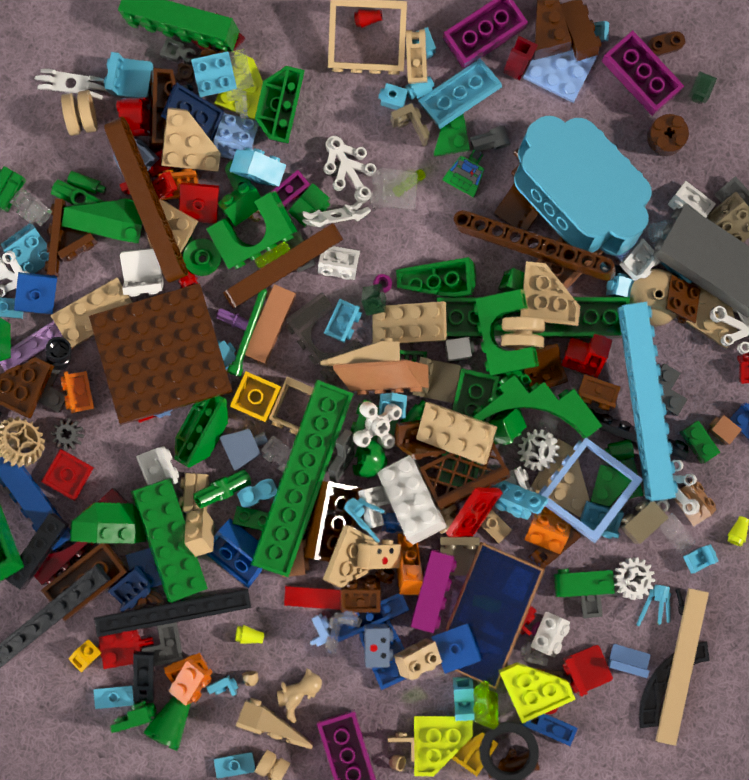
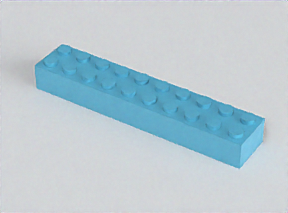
M647 302L623 305L618 307L645 498L650 501L676 498L675 493H678L676 481H673L672 475L675 473L674 463L670 462L669 455L672 454V446L667 441L669 426L664 421L666 406L661 400L663 386L659 384L658 380L661 372L660 366L656 364L655 357L658 356L657 346L653 345L652 337H655L654 326H650L649 319L652 317V310L647 305Z

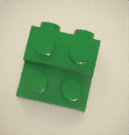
M145 701L134 704L126 715L114 719V723L110 725L111 732L115 733L151 722L155 718V714H157L155 704H146Z

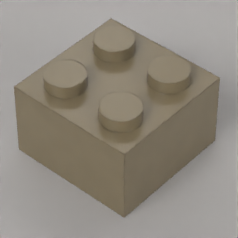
M642 500L634 507L636 511L633 514L628 513L621 520L622 524L619 527L634 544H641L669 518L654 501Z

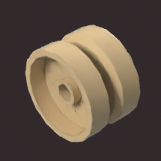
M89 90L79 91L77 100L72 93L61 95L63 116L70 136L81 134L82 125L87 133L98 130L95 107Z
M531 317L503 318L502 329L512 333L502 335L501 347L513 349L544 348V337L535 333L545 331V320Z

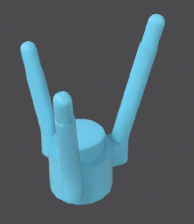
M355 498L350 499L345 504V511L379 543L380 540L360 517L365 512L364 506L380 513H384V510L364 501L362 498L358 501Z
M655 585L654 589H650L647 601L636 623L637 626H640L653 597L654 601L660 602L658 624L660 625L662 622L664 603H666V621L670 623V587Z

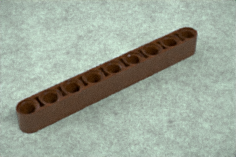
M124 117L115 119L104 125L106 135L163 275L169 283L188 275L186 264L129 124Z
M465 210L458 211L454 215L455 225L461 233L604 281H609L615 276L614 262L610 258ZM464 219L468 220L465 224H459ZM480 225H485L482 230H477ZM497 231L503 232L499 236L494 235ZM514 237H520V240L517 242L512 241ZM532 243H538L534 248L529 247ZM552 248L556 249L552 254L547 253ZM567 255H574L570 260L565 259ZM585 261H592V264L589 266L583 265ZM606 266L611 268L608 272L601 271Z

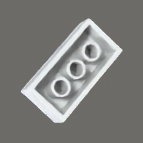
M407 456L380 470L377 474L406 539L414 545L447 528V525L419 469L420 466L417 460Z

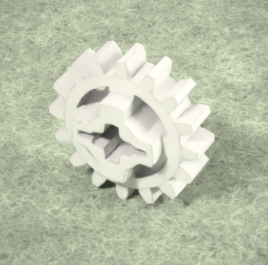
M534 429L533 434L527 432L528 437L521 438L524 443L518 444L522 450L517 453L523 456L520 458V461L525 463V467H531L533 471H536L538 468L542 472L544 466L550 469L549 463L555 464L554 457H559L556 450L560 449V447L555 445L558 440L552 438L553 434L547 433L543 429L540 432ZM538 438H544L545 441H538ZM536 459H537V460H539L540 462L535 463V462H532L531 460H536Z
M637 557L633 559L626 558L625 562H619L621 568H615L618 574L613 575L617 579L614 586L620 587L617 592L623 593L624 598L629 597L630 600H636V598L643 599V595H649L648 589L654 588L650 584L655 582V579L651 578V575L655 574V572L649 571L651 565H645L646 560H639Z

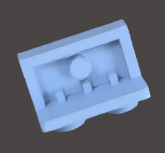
M321 613L312 618L319 636L310 641L311 646L316 644L318 647L328 642V637L331 635L329 630L330 622L327 616H322Z

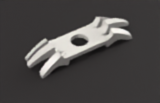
M41 69L40 71L41 73L51 75L35 76V80L53 83V85H38V89L41 90L46 89L74 94L88 89L107 91L104 86L90 82L104 83V79L94 76L59 72L53 69ZM67 79H75L76 86L74 88H67ZM90 91L92 97L102 100V95Z
M356 202L352 206L345 204L344 208L324 212L320 210L314 213L303 211V216L308 220L304 219L302 222L310 226L324 228L325 225L351 219L359 221L371 210L369 207L358 210L362 203ZM332 214H338V215H340L341 217H333V216H331V215H332Z

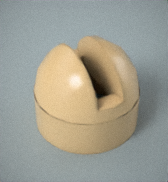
M257 671L242 674L245 685L255 686L257 684Z
M393 755L389 760V766L399 772L404 769L406 764L405 757Z

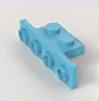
M505 480L490 487L499 488L503 492L495 507L500 511H507L517 518L521 517L528 520L532 515L531 512L539 514L548 503L547 497Z

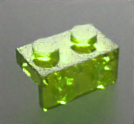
M484 680L475 687L473 692L474 722L494 730L498 727V693L489 690V682Z

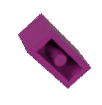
M297 170L271 192H277L282 204L286 208L307 190L310 183Z

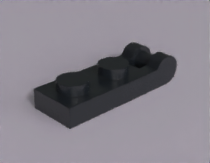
M134 651V701L147 700V702H154V652Z

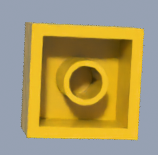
M245 371L230 407L267 423L282 387Z

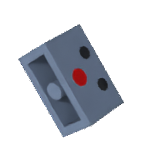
M364 624V663L366 668L389 667V661H393V649H389V642H393V630H389L388 624Z

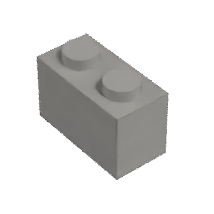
M469 337L447 340L444 343L447 362L467 360L475 353L473 341H469Z

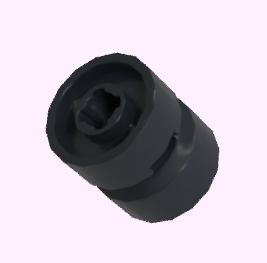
M54 337L46 344V362L54 365V370L67 368L71 360V344L63 337Z

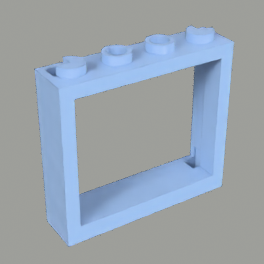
M585 438L583 442L581 440L577 442L573 448L575 450L572 456L568 455L562 462L564 467L560 472L557 470L550 478L551 484L548 487L544 486L539 495L548 498V503L545 507L593 543H596L643 479L588 438ZM586 447L632 480L594 531L548 498Z

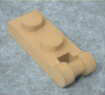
M421 29L419 32L408 30L406 31L408 83H428L425 29ZM419 39V44H413V40Z

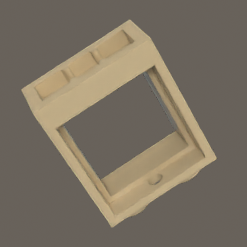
M286 377L269 420L273 421L271 425L280 429L285 426L290 428V433L297 435L300 427L277 418V414L289 387L310 396L313 387Z

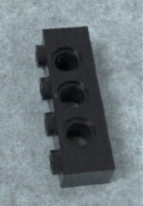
M50 513L20 555L24 568L5 578V580L19 590L26 589L70 524L56 514Z

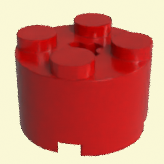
M146 97L122 98L116 102L119 118L124 117L133 136L149 135L147 131L150 128V110H147L146 104H149V101Z

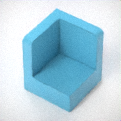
M397 393L380 394L379 415L384 413V409L388 404L393 403L402 410V415L399 419L406 417L407 395Z

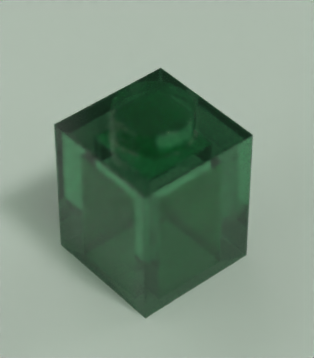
M699 71L688 97L692 98L691 100L695 103H706L717 78Z
M376 284L363 287L361 302L366 315L385 312L387 298L382 285Z

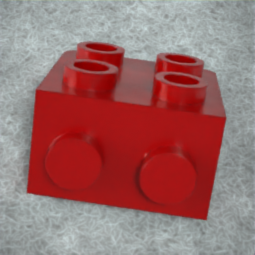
M599 645L591 646L563 658L565 664H562L565 674L571 677L572 682L570 686L572 691L580 697L587 695V691L606 684L613 679Z

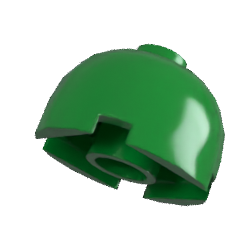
M371 440L368 446L357 447L355 457L358 458L357 464L353 465L354 475L365 478L374 477L380 470L386 467L387 458H385V451L378 442Z

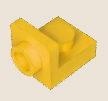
M87 640L68 659L82 673L101 652L90 640Z

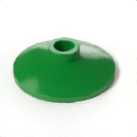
M196 239L185 248L183 260L191 273L198 276H207L218 269L221 263V255L213 241ZM201 256L206 257L204 262L199 261Z

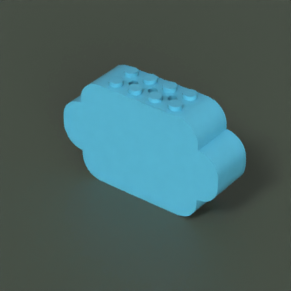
M543 116L528 127L518 150L520 164L514 176V183L518 191L568 245L592 253L600 248L603 252L610 255H621L631 249L644 231L649 219L645 206L651 198L652 190L643 174L630 163L627 157L622 155L616 145L611 143L601 130L587 119L573 118L564 122L554 116Z

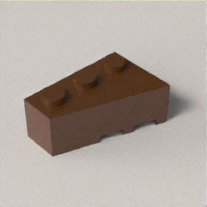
M537 0L535 44L538 46L534 52V60L570 51L572 40L560 1Z

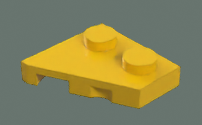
M484 732L470 739L451 758L475 776H478L483 769L480 760V745L485 735ZM495 740L492 741L490 746V757L499 744Z

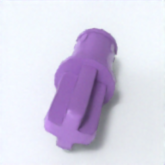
M222 308L218 310L216 315L217 319L232 325L233 328L237 327L244 331L249 320L239 316L240 314L237 313L236 315Z

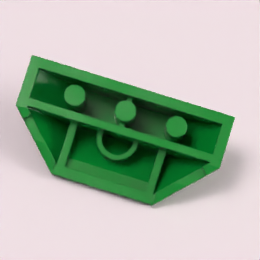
M285 66L263 81L255 120L269 140L288 144L305 70Z
M217 396L193 404L175 437L174 460L190 468L210 457L228 424L227 400L225 398Z
M94 502L71 521L70 541L133 544L146 542V536L138 512L132 503Z

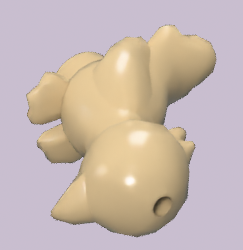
M306 668V673L298 684L286 687V684L282 682V690L277 691L279 707L286 706V718L291 723L296 722L295 708L301 703L304 695H307L308 699L314 698L322 686L320 676L312 673L308 668Z

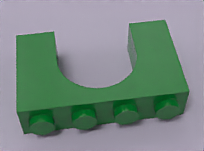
M276 191L270 192L254 201L266 225L264 238L257 245L243 242L236 234L228 218L222 219L206 228L228 269L235 267L237 270L246 265L244 261L250 258L253 261L262 256L260 252L265 249L267 252L278 247L276 243L281 240L285 243L294 238L292 234L298 232Z
M518 289L475 299L474 311L479 316L480 321L478 323V331L483 336L481 347L487 357V361H485L486 371L490 372V375H498L538 367L536 347L507 351L498 345L494 337L495 324L500 317L507 313L528 309L525 291Z

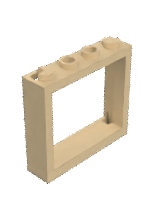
M330 0L328 68H332L333 72H343V69H351L352 73H362L363 69L370 70L372 74H381V70L389 71L388 74L400 75V71H404L407 1ZM336 6L401 9L398 65L334 62Z

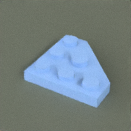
M571 48L568 52L537 60L533 59L523 78L574 103L597 56L576 61Z

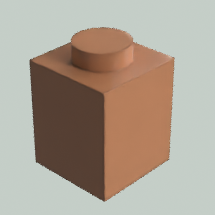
M722 415L719 418L717 416L714 417L709 424L711 428L708 431L725 445H730L742 429L725 415Z

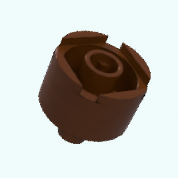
M674 114L662 115L654 121L648 131L647 141L649 147L661 156H672L679 152L686 144L689 137V129L683 117Z

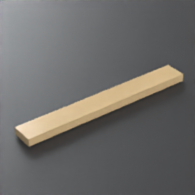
M688 588L657 731V742L675 746L677 743L709 594L705 591Z

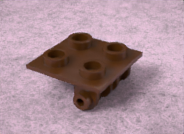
M671 274L666 310L676 314L678 322L681 324H685L686 321L695 324L701 289Z

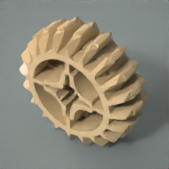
M18 416L15 419L10 417L7 421L3 420L0 423V458H4V463L9 461L11 467L17 464L18 468L23 465L27 467L35 463L42 456L45 448L43 446L45 439L41 438L43 433L38 432L39 426L34 427L33 421L28 423L26 418H23L21 421Z

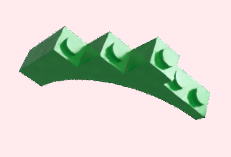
M507 375L499 381L501 385L497 387L501 395L499 396L498 393L488 399L490 403L485 407L480 405L473 411L475 415L472 416V418L482 421L502 410L528 408L548 412L561 418L572 426L582 438L589 437L602 427L601 423L575 389L570 391L565 389L557 395L559 397L557 399L545 382L541 384L536 382L528 388L530 391L528 393L515 375L512 377Z

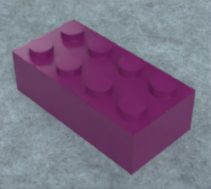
M492 0L443 33V40L461 67L465 69L525 30L528 21L513 0Z
M633 30L607 52L602 59L604 65L651 116L663 108L684 87Z
M434 549L430 550L423 575V583L410 623L411 627L434 633L435 629H439L441 616L438 615L440 610L444 611L446 604L444 594L445 591L449 592L452 582L449 579L450 572L454 573L457 564L453 555Z
M355 709L317 721L334 780H376Z

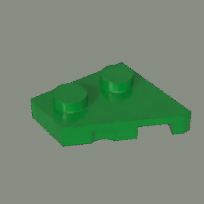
M464 113L441 128L434 150V157L470 151Z
M600 464L591 502L610 507L632 480L617 469Z

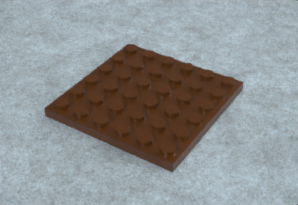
M200 283L89 315L120 425L233 392Z

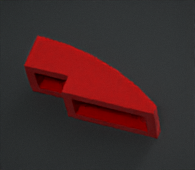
M285 586L284 606L341 610V589Z

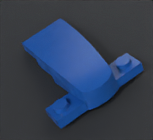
M399 593L380 601V612H353L352 615L330 624L338 643L359 634L363 647L364 624H388L389 630H393V642H389V649H393V661H389V667L372 668L381 690L407 679L400 676L394 658L396 653L405 648L390 622V619L409 611L403 595Z

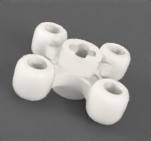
M369 401L363 402L360 405V413L367 417L365 421L366 428L354 433V443L360 447H366L370 444L371 438L377 435V441L383 448H392L395 444V438L388 433L390 429L389 422L401 417V408L391 403L385 407L383 414L377 415L378 409L375 404Z

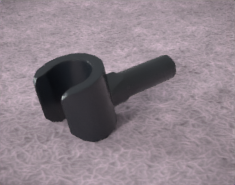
M676 589L679 603L678 612L680 615H683L684 601L680 589Z

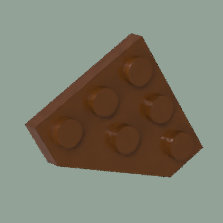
M35 357L25 364L5 370L6 372L0 374V405L31 419L54 365Z

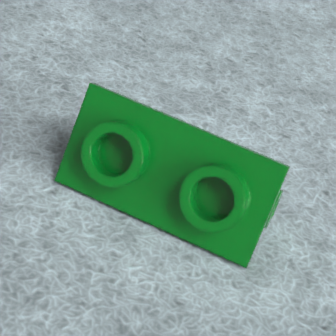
M237 506L232 524L263 531L269 513Z

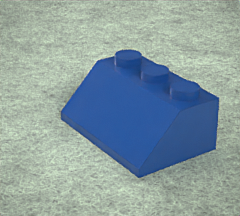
M229 518L214 536L213 552L206 553V555L249 588L264 570L251 565L259 541L239 525L232 524L233 520Z

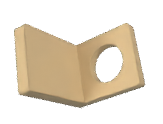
M396 732L395 736H388V742H411V762H414V736H407V732Z

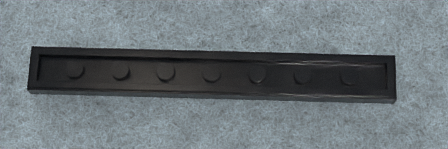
M100 564L95 565L0 643V668L110 580V577Z
M246 588L94 617L97 637L249 609L251 608L249 591Z

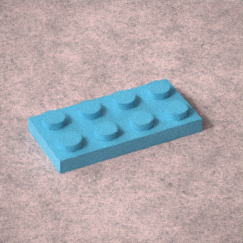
M480 58L418 101L439 129H441L502 88V84Z

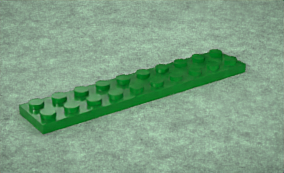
M316 380L251 565L289 577L335 448L336 439L341 431L354 393Z

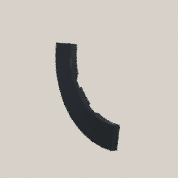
M707 641L698 642L693 665L710 661ZM674 653L660 663L644 688L639 706V728L659 726L661 700L665 690H667Z

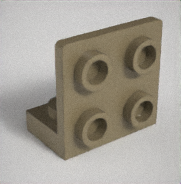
M410 103L391 112L390 122L393 128L397 126L402 128L408 125V121L411 120L423 147L427 145L430 133L426 124L422 125L420 120L421 114L417 107L414 108L413 104Z
M735 192L713 209L707 218L744 242L749 238V206Z
M420 357L419 363L428 365L429 388H422V392H413V395L454 403L462 367L456 364Z
M440 537V552L453 555L454 560L457 561L454 573L450 572L449 576H467L480 545V537Z

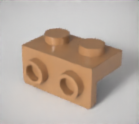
M696 481L694 485H685L680 488L681 492L688 499H695L700 505V509L696 514L688 515L684 512L693 526L707 519L716 511L714 501L707 497L700 482ZM674 498V500L676 501V503L679 505V507H680L681 510L683 511V508H682L683 505L679 502V500H678L677 498ZM691 504L687 505L689 511L693 509Z

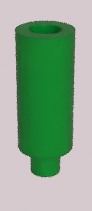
M71 171L67 179V184L97 194V192L104 194L106 186L101 185V181L75 171Z
M422 400L418 405L415 403L400 423L420 420L426 402Z

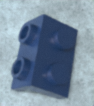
M135 566L109 587L108 592L121 603L119 610L123 612L127 608H133L139 598H145L150 593L152 580Z

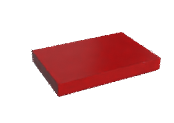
M476 487L446 531V534L449 537H473L503 492L499 488Z

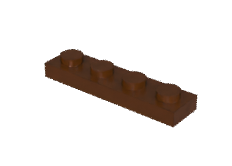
M55 198L54 204L51 205L53 222L49 224L51 241L47 243L49 260L45 262V272L49 276H57L58 278L60 256L57 252L62 248L64 229L62 220L66 202L63 199Z

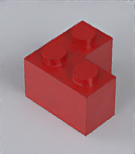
M594 334L590 343H586L571 337L561 366L598 378L608 358L613 340L603 335Z

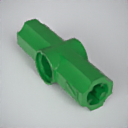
M58 179L50 193L72 205L102 202V200L86 193L84 190L77 189ZM84 195L85 200L82 203H76V197Z
M243 469L228 477L217 479L210 483V486L193 493V499L200 509L216 501L227 499L233 496L234 492L251 485L249 473Z

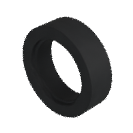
M515 722L499 723L489 729L481 741V763L486 772L496 780H524L534 771L538 763L539 748L537 741L531 731L521 724ZM502 733H516L528 745V760L517 771H502L491 760V743Z

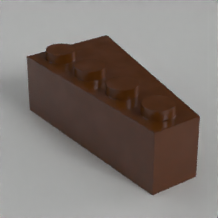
M153 68L151 73L149 148L163 149L166 119L161 117L173 85L176 83L173 70Z

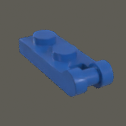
M548 714L538 716L536 724L532 723L531 720L523 724L520 721L521 725L568 746H571L578 729Z

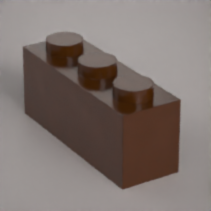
M572 0L560 4L572 40L571 48L576 61L597 56L599 54V47H601V40L594 33L595 25L593 20H589L587 5H583L582 0Z

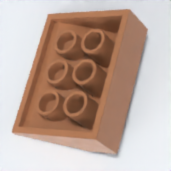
M398 360L333 365L334 371L350 391L357 392V395H369V391H375V394H384L386 390H392V393H404V389H410V392H422V388H429L427 364Z

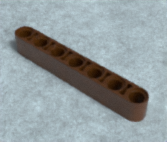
M332 223L230 287L223 294L232 309L344 239L335 224Z

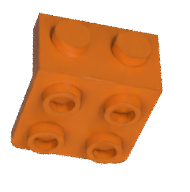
M65 371L64 376L61 377L62 390L67 391V396H64L66 409H70L71 414L94 409L87 371L68 374V371Z
M544 507L539 514L534 513L532 523L524 540L561 554L569 538L571 525L547 507Z

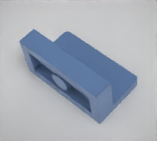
M613 644L607 665L613 669L648 678L649 670H647L650 654Z

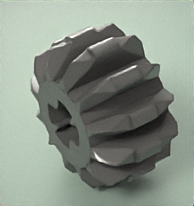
M67 418L66 423L61 419L59 420L61 426L54 424L57 432L51 431V435L57 436L52 439V442H58L57 448L59 449L64 445L65 451L69 450V446L72 450H75V443L78 445L82 444L78 437L84 438L85 436L84 434H79L83 427H77L79 422L74 421L72 423L71 418ZM66 430L72 433V435H69L71 436L69 439L64 437Z

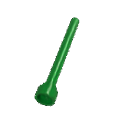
M263 289L258 294L235 361H232L228 366L227 373L231 375L242 376L244 370L242 369V361L267 294L266 289Z

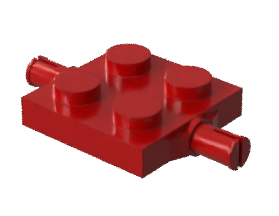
M138 630L99 637L97 648L101 652L100 657L102 658L103 669L132 665L134 651H142L143 646L154 645L153 637L141 639Z

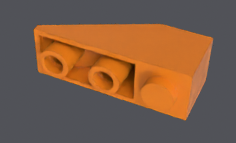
M398 534L397 544L401 545L400 567L398 568L399 594L419 595L423 576L418 543L413 545L406 539L405 534Z

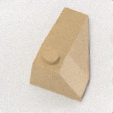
M381 338V342L320 361V365L333 366L339 364L400 360V342H394L392 338Z
M254 698L246 699L236 727L260 735L265 731L268 732L267 735L271 736V738L282 739L284 737L289 743L312 749L314 744L312 741L266 706L261 705L262 701Z

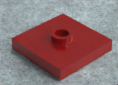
M181 182L179 210L198 222L217 223L219 186Z
M60 448L41 482L71 500L76 501L94 467Z

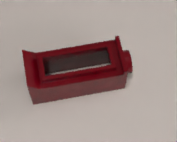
M518 36L503 73L520 81L538 45Z

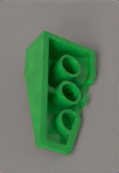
M124 198L108 202L102 201L93 204L66 206L64 208L62 226L121 241L139 243L142 221L134 201Z
M469 257L396 269L398 289L453 298L473 295L477 282L475 263Z

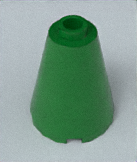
M172 696L146 727L143 734L162 745H168V748L178 751L191 704L184 705L175 696Z

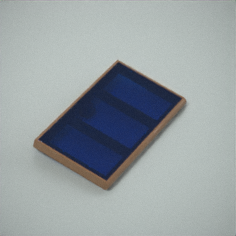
M480 542L445 632L468 623L482 660L455 671L494 689L498 688L502 678L499 670L507 666L544 574V568L490 546L485 542Z

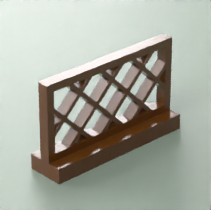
M494 442L491 446L487 464L484 467L474 464L473 460L468 462L462 460L461 456L458 458L454 457L457 454L449 453L419 468L440 511L469 498L476 487L490 488L510 478V472L505 466ZM452 459L457 461L454 471L443 468L446 460ZM489 459L498 460L501 467L495 470L487 468ZM459 462L470 465L467 475L456 472ZM472 466L483 470L481 477L476 479L469 476ZM431 467L439 469L437 478L428 477L425 470ZM442 471L452 474L449 484L439 481ZM455 475L466 478L463 486L457 487L452 485ZM437 483L448 487L446 494L440 497L435 492Z

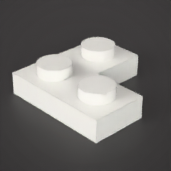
M383 486L358 491L359 499L362 498L364 501L379 508L382 505L391 504ZM364 506V522L369 528L384 525L382 513Z

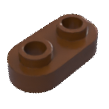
M678 31L653 37L649 41L648 47L656 56H662L681 50L685 44V37ZM673 38H677L679 43H675ZM655 43H660L661 47L657 48Z

